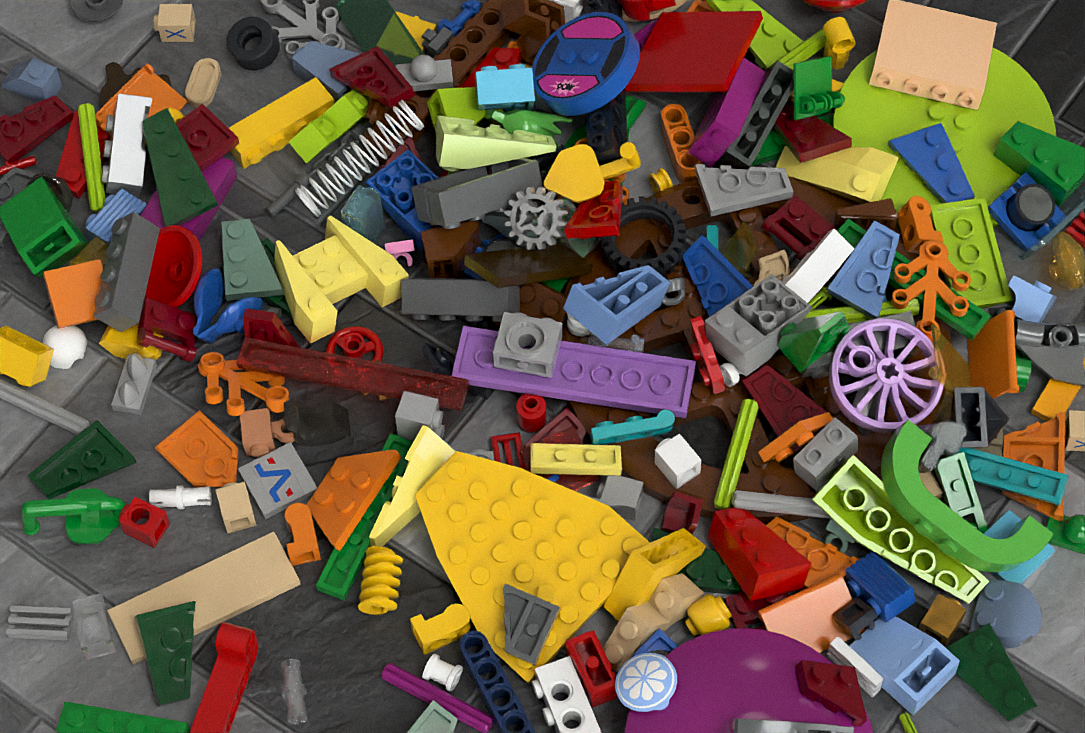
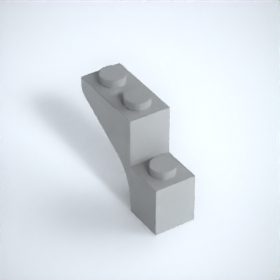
M608 475L606 483H600L596 498H590L610 506L623 519L635 521L643 497L644 482L622 476Z

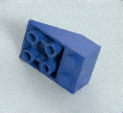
M406 150L368 179L366 185L402 232L410 240L413 239V243L423 251L421 231L443 226H432L429 222L418 220L411 187L439 177L411 151Z

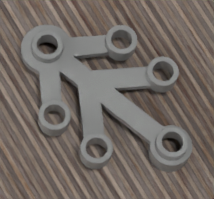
M261 0L263 9L266 12L278 14L295 26L290 28L272 27L278 35L279 43L283 39L311 37L315 40L314 42L345 49V41L336 30V24L339 21L336 8L327 7L323 10V22L326 24V33H323L317 28L319 0H303L306 20L285 6L283 0ZM334 15V17L328 18L327 16ZM288 42L285 46L287 57L292 59L291 57L296 51L292 52L290 50L304 47L309 42Z

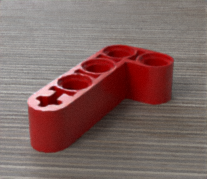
M226 622L221 624L215 644L218 656L190 733H230L258 653V640L253 629Z

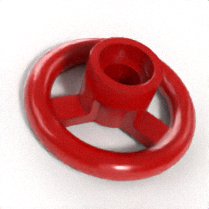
M351 326L339 330L330 338L326 347V359L329 366L339 375L348 378L363 377L373 372L381 363L384 353L383 344L378 335L372 330L361 326ZM363 336L368 338L370 342L365 343ZM336 345L342 348L344 354L348 357L346 368L341 366L335 359L334 351ZM375 351V355L368 365L356 369L357 360L362 358L363 354Z

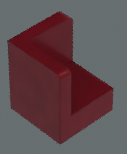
M673 492L665 505L660 530L671 534L685 528L693 534L698 525L703 500L679 492Z

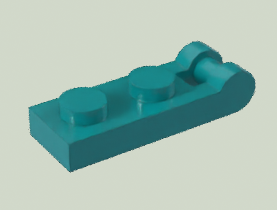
M662 410L658 413L657 417L643 419L642 416H633L625 419L624 423L613 424V421L600 422L595 425V428H591V444L607 445L668 434L672 430L675 416L670 410Z

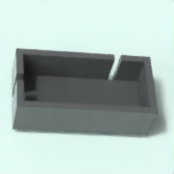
M520 158L488 165L490 175H487L486 166L464 169L412 186L418 220L429 222L432 226L440 225L444 229H453L459 227L462 221L483 219L486 217L485 213L507 211L510 209L509 200H519L516 195L518 191H523L526 194L528 187H534L535 191H537L538 187H543L538 161Z

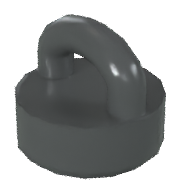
M682 277L667 279L670 285L666 293L678 290V296L667 298L665 294L662 301L663 304L673 306L683 301L686 296V287Z

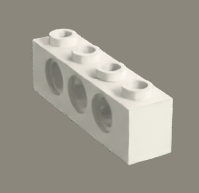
M570 656L535 668V680L531 681L537 699L543 698L546 708L542 710L549 727L554 725L556 733H601ZM559 692L566 693L569 696L563 701L553 698ZM568 720H576L580 725L577 728L570 729L564 723Z

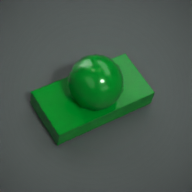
M1075 514L1071 517L1064 515V521H1057L1049 517L1046 528L1053 533V536L1048 543L1085 554V515Z

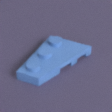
M874 220L828 287L827 293L871 319L879 318L900 234Z

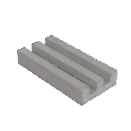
M10 606L9 627L6 629L8 638L69 641L73 617L71 608ZM18 616H27V617H50V618H65V619L26 618V617H18ZM17 625H25V626H35V627H47V626H48V627H64V628H63V631H61V630L16 629V626H17Z

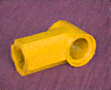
M835 17L827 21L823 26L826 36L823 57L832 56V68L837 70L844 68V64L849 58V52L855 46V39L844 17Z

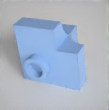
M1013 275L1008 285L1016 295V302L1012 310L1015 311V316L1025 321L1042 322L1057 299L1056 296L1050 293L1051 287L1037 280L1033 285Z

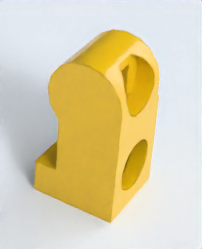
M452 604L445 609L444 613L426 621L422 614L410 618L411 630L424 655L462 638L471 628L469 610L462 604Z

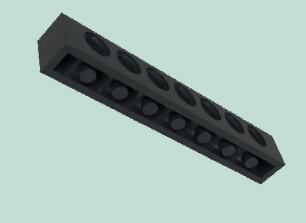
M583 0V15L593 12H608L617 15L623 20L622 6L618 0ZM625 88L604 106L586 113L587 145L593 149L599 166L623 158L620 155V147L628 142Z

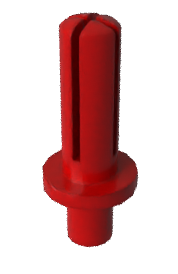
M32 155L8 163L7 160L4 161V166L0 167V176L7 174L13 167L24 169L36 165L35 157Z

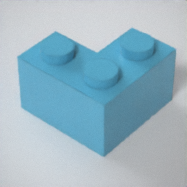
M524 64L510 65L509 69L498 70L496 66L482 67L481 71H476L475 83L478 110L504 108V112L513 109L532 111L535 102L532 68H525Z

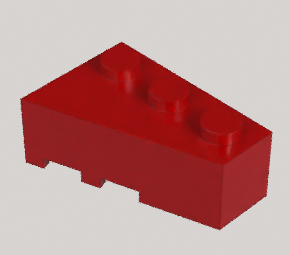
M732 507L715 511L707 538L750 601L803 589L812 562L746 509Z

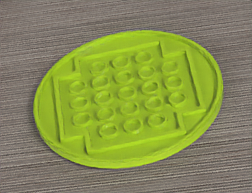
M993 47L985 90L978 110L869 85L877 54L876 50L862 60L846 79L840 91L845 97V102L840 108L834 109L832 127L852 138V147H872L898 156L899 159L881 200L892 199L897 216L899 210L913 196L923 197L930 205L942 203L924 185L925 182L914 170L911 171L899 153L897 151L894 152L888 146L889 140L942 123L975 195L974 199L985 198L988 207L1020 177L994 156L997 145L1004 134L1019 121L1056 136L1055 122L1050 105L1036 81L1016 61ZM990 215L992 226H998V222Z

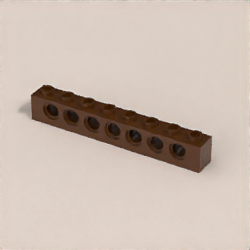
M486 0L476 16L468 19L463 30L457 36H453L443 52L434 56L433 59L435 61L451 59L454 86L452 88H460L494 47L502 48L516 33L503 28L502 3L506 0ZM437 89L414 91L415 96L405 101L408 107L424 124V128L422 127L421 131L412 126L399 113L413 135L412 140L414 144L433 125L427 101ZM399 104L396 105L406 116H409ZM393 107L390 108L387 114L406 130L394 112ZM383 114L380 122L398 138ZM392 122L404 141L408 136ZM377 124L371 128L391 146ZM367 130L363 136L382 153ZM375 136V138L377 139V141L380 143V145H381L382 148L384 149L385 153L387 154V159H388L394 152H392L389 148H387V147ZM388 136L395 149H397L400 143L392 136ZM363 144L364 152L374 161V159L372 158V156ZM368 145L379 164L383 165L387 159L382 158Z

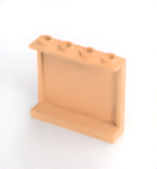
M889 0L869 85L978 110L985 90L997 23L901 0Z

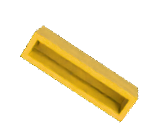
M316 77L229 127L239 139V144L230 152L243 169L252 164L259 163L265 156L284 148L311 121L325 113L335 104L334 98Z

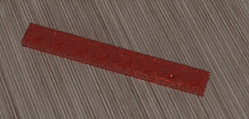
M246 337L236 362L240 369L401 399L403 392L407 391L436 398L439 401V407L462 411L470 385L468 379Z

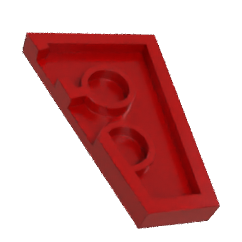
M620 180L604 181V189L600 195L580 203L564 228L567 239L579 238L584 240L591 237L620 235L623 194Z

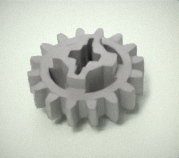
M528 187L526 194L523 191H518L516 195L519 200H509V204L513 208L504 213L507 216H511V220L505 222V226H512L513 228L509 236L519 237L517 245H523L527 242V249L529 250L534 249L536 245L539 250L546 249V243L555 245L554 236L563 237L564 234L559 229L560 226L567 225V222L562 220V216L568 214V211L560 210L559 208L564 201L562 199L554 200L556 194L554 191H549L545 195V187H538L537 191H535L534 187ZM532 199H540L546 204L538 206ZM534 213H541L540 217L537 218L538 223L530 224L535 219ZM532 230L540 237L534 238L526 233Z

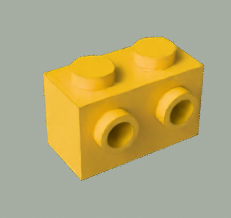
M7 325L1 327L0 374H6L16 379L18 384L28 387L46 380L54 348Z

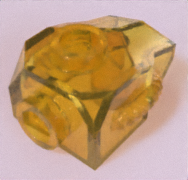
M1065 232L1056 233L1052 238L1053 263L1049 264L1051 278L1053 281H1057L1060 287H1068L1070 290L1083 287L1085 285V256L1082 247L1069 234Z

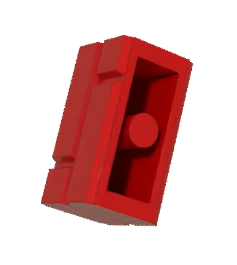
M588 631L566 641V656L571 657L591 708L617 698L615 690L616 675L615 672H612V666L595 631Z

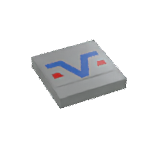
M291 442L237 468L265 520L287 509L291 504L299 503L311 497L317 489L316 484Z

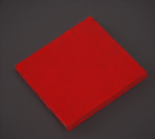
M761 11L662 12L640 52L637 69L626 85V91L727 92L763 20Z

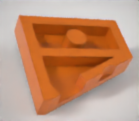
M827 412L801 420L758 453L764 462L773 459L780 462L793 454L792 449L810 442L814 435L818 434L833 418Z

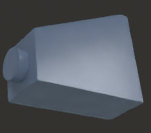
M310 41L304 47L299 48L291 57L294 74L305 82L316 77L334 98L335 103L343 95L353 90V88L332 78L329 69L360 53Z

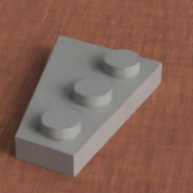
M695 164L694 170L710 217L793 197L794 191L785 168L750 167L746 170L731 169V166L721 165L720 168H705V164Z

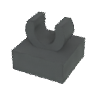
M445 27L438 34L431 29H427L422 35L424 39L422 46L428 50V55L434 58L435 55L441 54L447 47L448 42L453 37V32Z

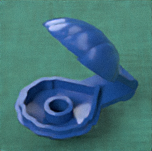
M218 268L210 269L203 274L194 291V311L198 320L193 328V333L208 344L214 343L218 337L225 333L238 331L239 334L245 333L243 323L245 309H263L262 298L248 297L240 299L223 310L217 323L210 327L212 317L219 311L223 302L225 290L222 274Z

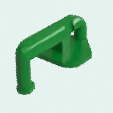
M97 488L74 490L65 499L27 501L21 506L23 531L27 535H34L40 530L41 525L36 520V517L65 515L66 533L72 542L77 544L100 543L120 525L119 516L126 503L120 498L109 497Z

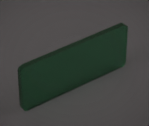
M340 0L335 3L334 8L338 10L339 17L363 52L378 46L395 67L398 64L412 63L415 57L425 55L387 0Z

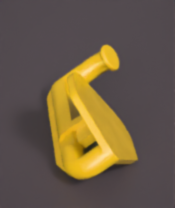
M626 142L620 147V155L623 158L599 166L593 149L588 145L579 144L559 152L544 180V186L547 192L554 191L555 195H560L573 202L580 203L600 195L604 189V180L639 168L641 159L635 145L631 142Z

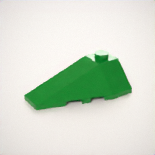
M841 311L807 318L797 325L792 322L780 333L782 337L777 347L801 373L839 344L851 328L848 326L847 319Z

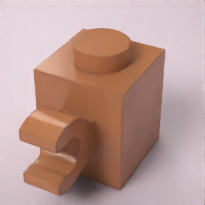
M269 408L244 411L240 415L242 442L246 457H261L275 450L274 438H277L282 443H292L295 441L293 432L283 433L284 429L293 427L291 418H283L272 422Z

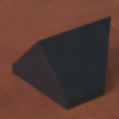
M984 387L953 388L950 423L956 448L988 447L990 442L1008 422V416Z

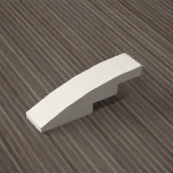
M835 229L828 231L812 252L806 254L790 275L785 276L781 282L808 303L837 271L854 248Z

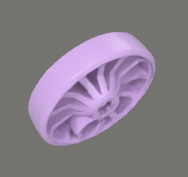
M874 319L854 327L839 342L830 362L829 386L835 403L852 422L870 431L892 433L907 420L916 425L931 413L943 391L944 368L936 347L919 329L895 319ZM873 331H887L884 354L879 349ZM897 333L908 338L910 343L895 359L893 350ZM863 335L867 346H856L852 340ZM915 345L926 356L925 359L911 364H901ZM843 350L849 353L844 363L840 362ZM853 357L863 359L866 367H857L853 363ZM930 366L932 380L912 377L907 373ZM885 370H887V371L890 372V373H889L890 379H887V378L884 377V376H885ZM838 373L849 374L853 377H864L865 379L841 386ZM873 386L855 408L845 397L846 394ZM907 386L931 390L928 402H924L909 390ZM879 391L874 420L863 415L860 411L874 394ZM899 395L919 410L920 413L912 418H908ZM887 396L898 422H884Z

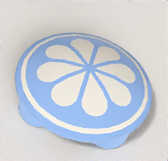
M643 653L636 655L620 668L615 681L616 694L621 703L631 710L639 712L662 710L668 706L669 700L676 690L677 673L673 664L660 654Z

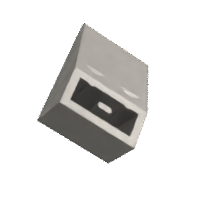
M771 274L706 319V336L716 352L733 364L743 375L747 376L766 363L779 349L777 345L782 337L780 335L781 331L792 322L796 325L799 324L810 312L812 306Z

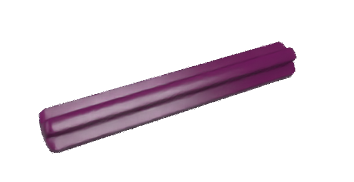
M388 663L382 671L383 680L428 704L434 700L458 720L482 733H487L493 725L492 716L393 663Z

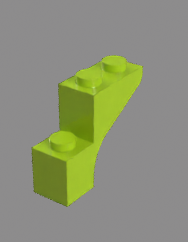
M353 89L343 95L320 117L304 127L289 141V144L307 164L319 156L343 134L366 118L365 114L368 110L370 97Z

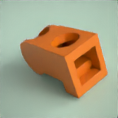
M920 196L910 198L898 212L905 251L918 254L921 245L926 241L937 240L943 242L941 232L934 231L930 217V204Z
M303 503L291 504L285 511L287 528L294 537L293 543L286 544L290 563L292 566L321 560L309 507Z

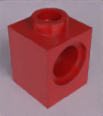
M134 497L130 504L123 507L119 516V523L124 534L152 548L156 547L170 525L166 511L137 497ZM148 518L145 523L136 524L138 520Z

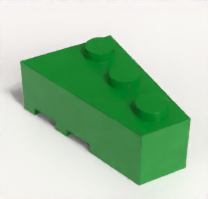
M1019 121L1004 134L994 152V156L1019 176L1027 172L1037 184L1048 189L1054 197L1055 204L1059 207L1085 181L1084 147Z

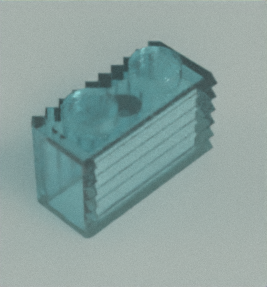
M358 185L340 211L342 213L341 218L343 219V224L374 243L373 241H376V237L382 232V228H385L381 195L373 188H365Z

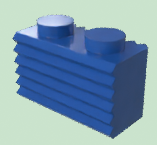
M874 551L866 554L860 561L857 560L855 564H852L851 567H847L845 570L847 577L846 586L849 593L854 598L860 597L861 600L873 608L875 614L879 615L884 622H888L915 603L914 588Z

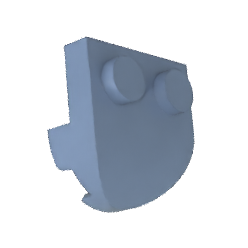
M988 579L989 582L980 591L969 634L990 623L1004 648L1019 647L1020 642L1030 636L1035 637L1040 630L1042 612L1032 592L1020 583Z

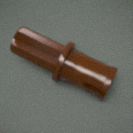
M370 98L365 117L370 119L369 123L375 124L376 120L381 121L383 114L388 112L389 107Z

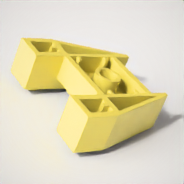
M332 216L327 217L325 240L293 256L280 240L276 241L274 265L294 324L310 344L335 332L337 309L332 304L365 288L381 307L402 298L401 279L409 278V274L393 255Z

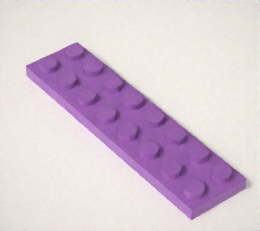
M463 326L451 376L453 383L655 414L662 410H670L675 417H687L696 361L561 341L553 376L549 378L494 367L493 350L499 331ZM524 346L522 348L531 349L532 346Z

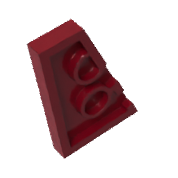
M378 46L329 69L331 77L389 108L398 105L401 100L405 102L415 96L413 87Z
M769 365L764 366L743 380V383L758 403L759 408L778 437L801 420L827 413ZM806 443L803 446H797L794 449H792L793 454L790 456H794L795 454L800 452L808 443Z

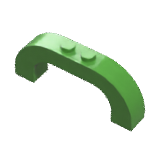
M909 420L896 429L883 452L881 462L882 481L887 496L895 509L914 525L915 530L919 534L929 537L937 543L940 550L945 554L953 556L961 563L973 569L984 572H1004L1014 569L1044 549L1053 533L1030 515L1016 523L1006 539H994L982 534L931 494L921 481L918 465L921 454L932 438Z

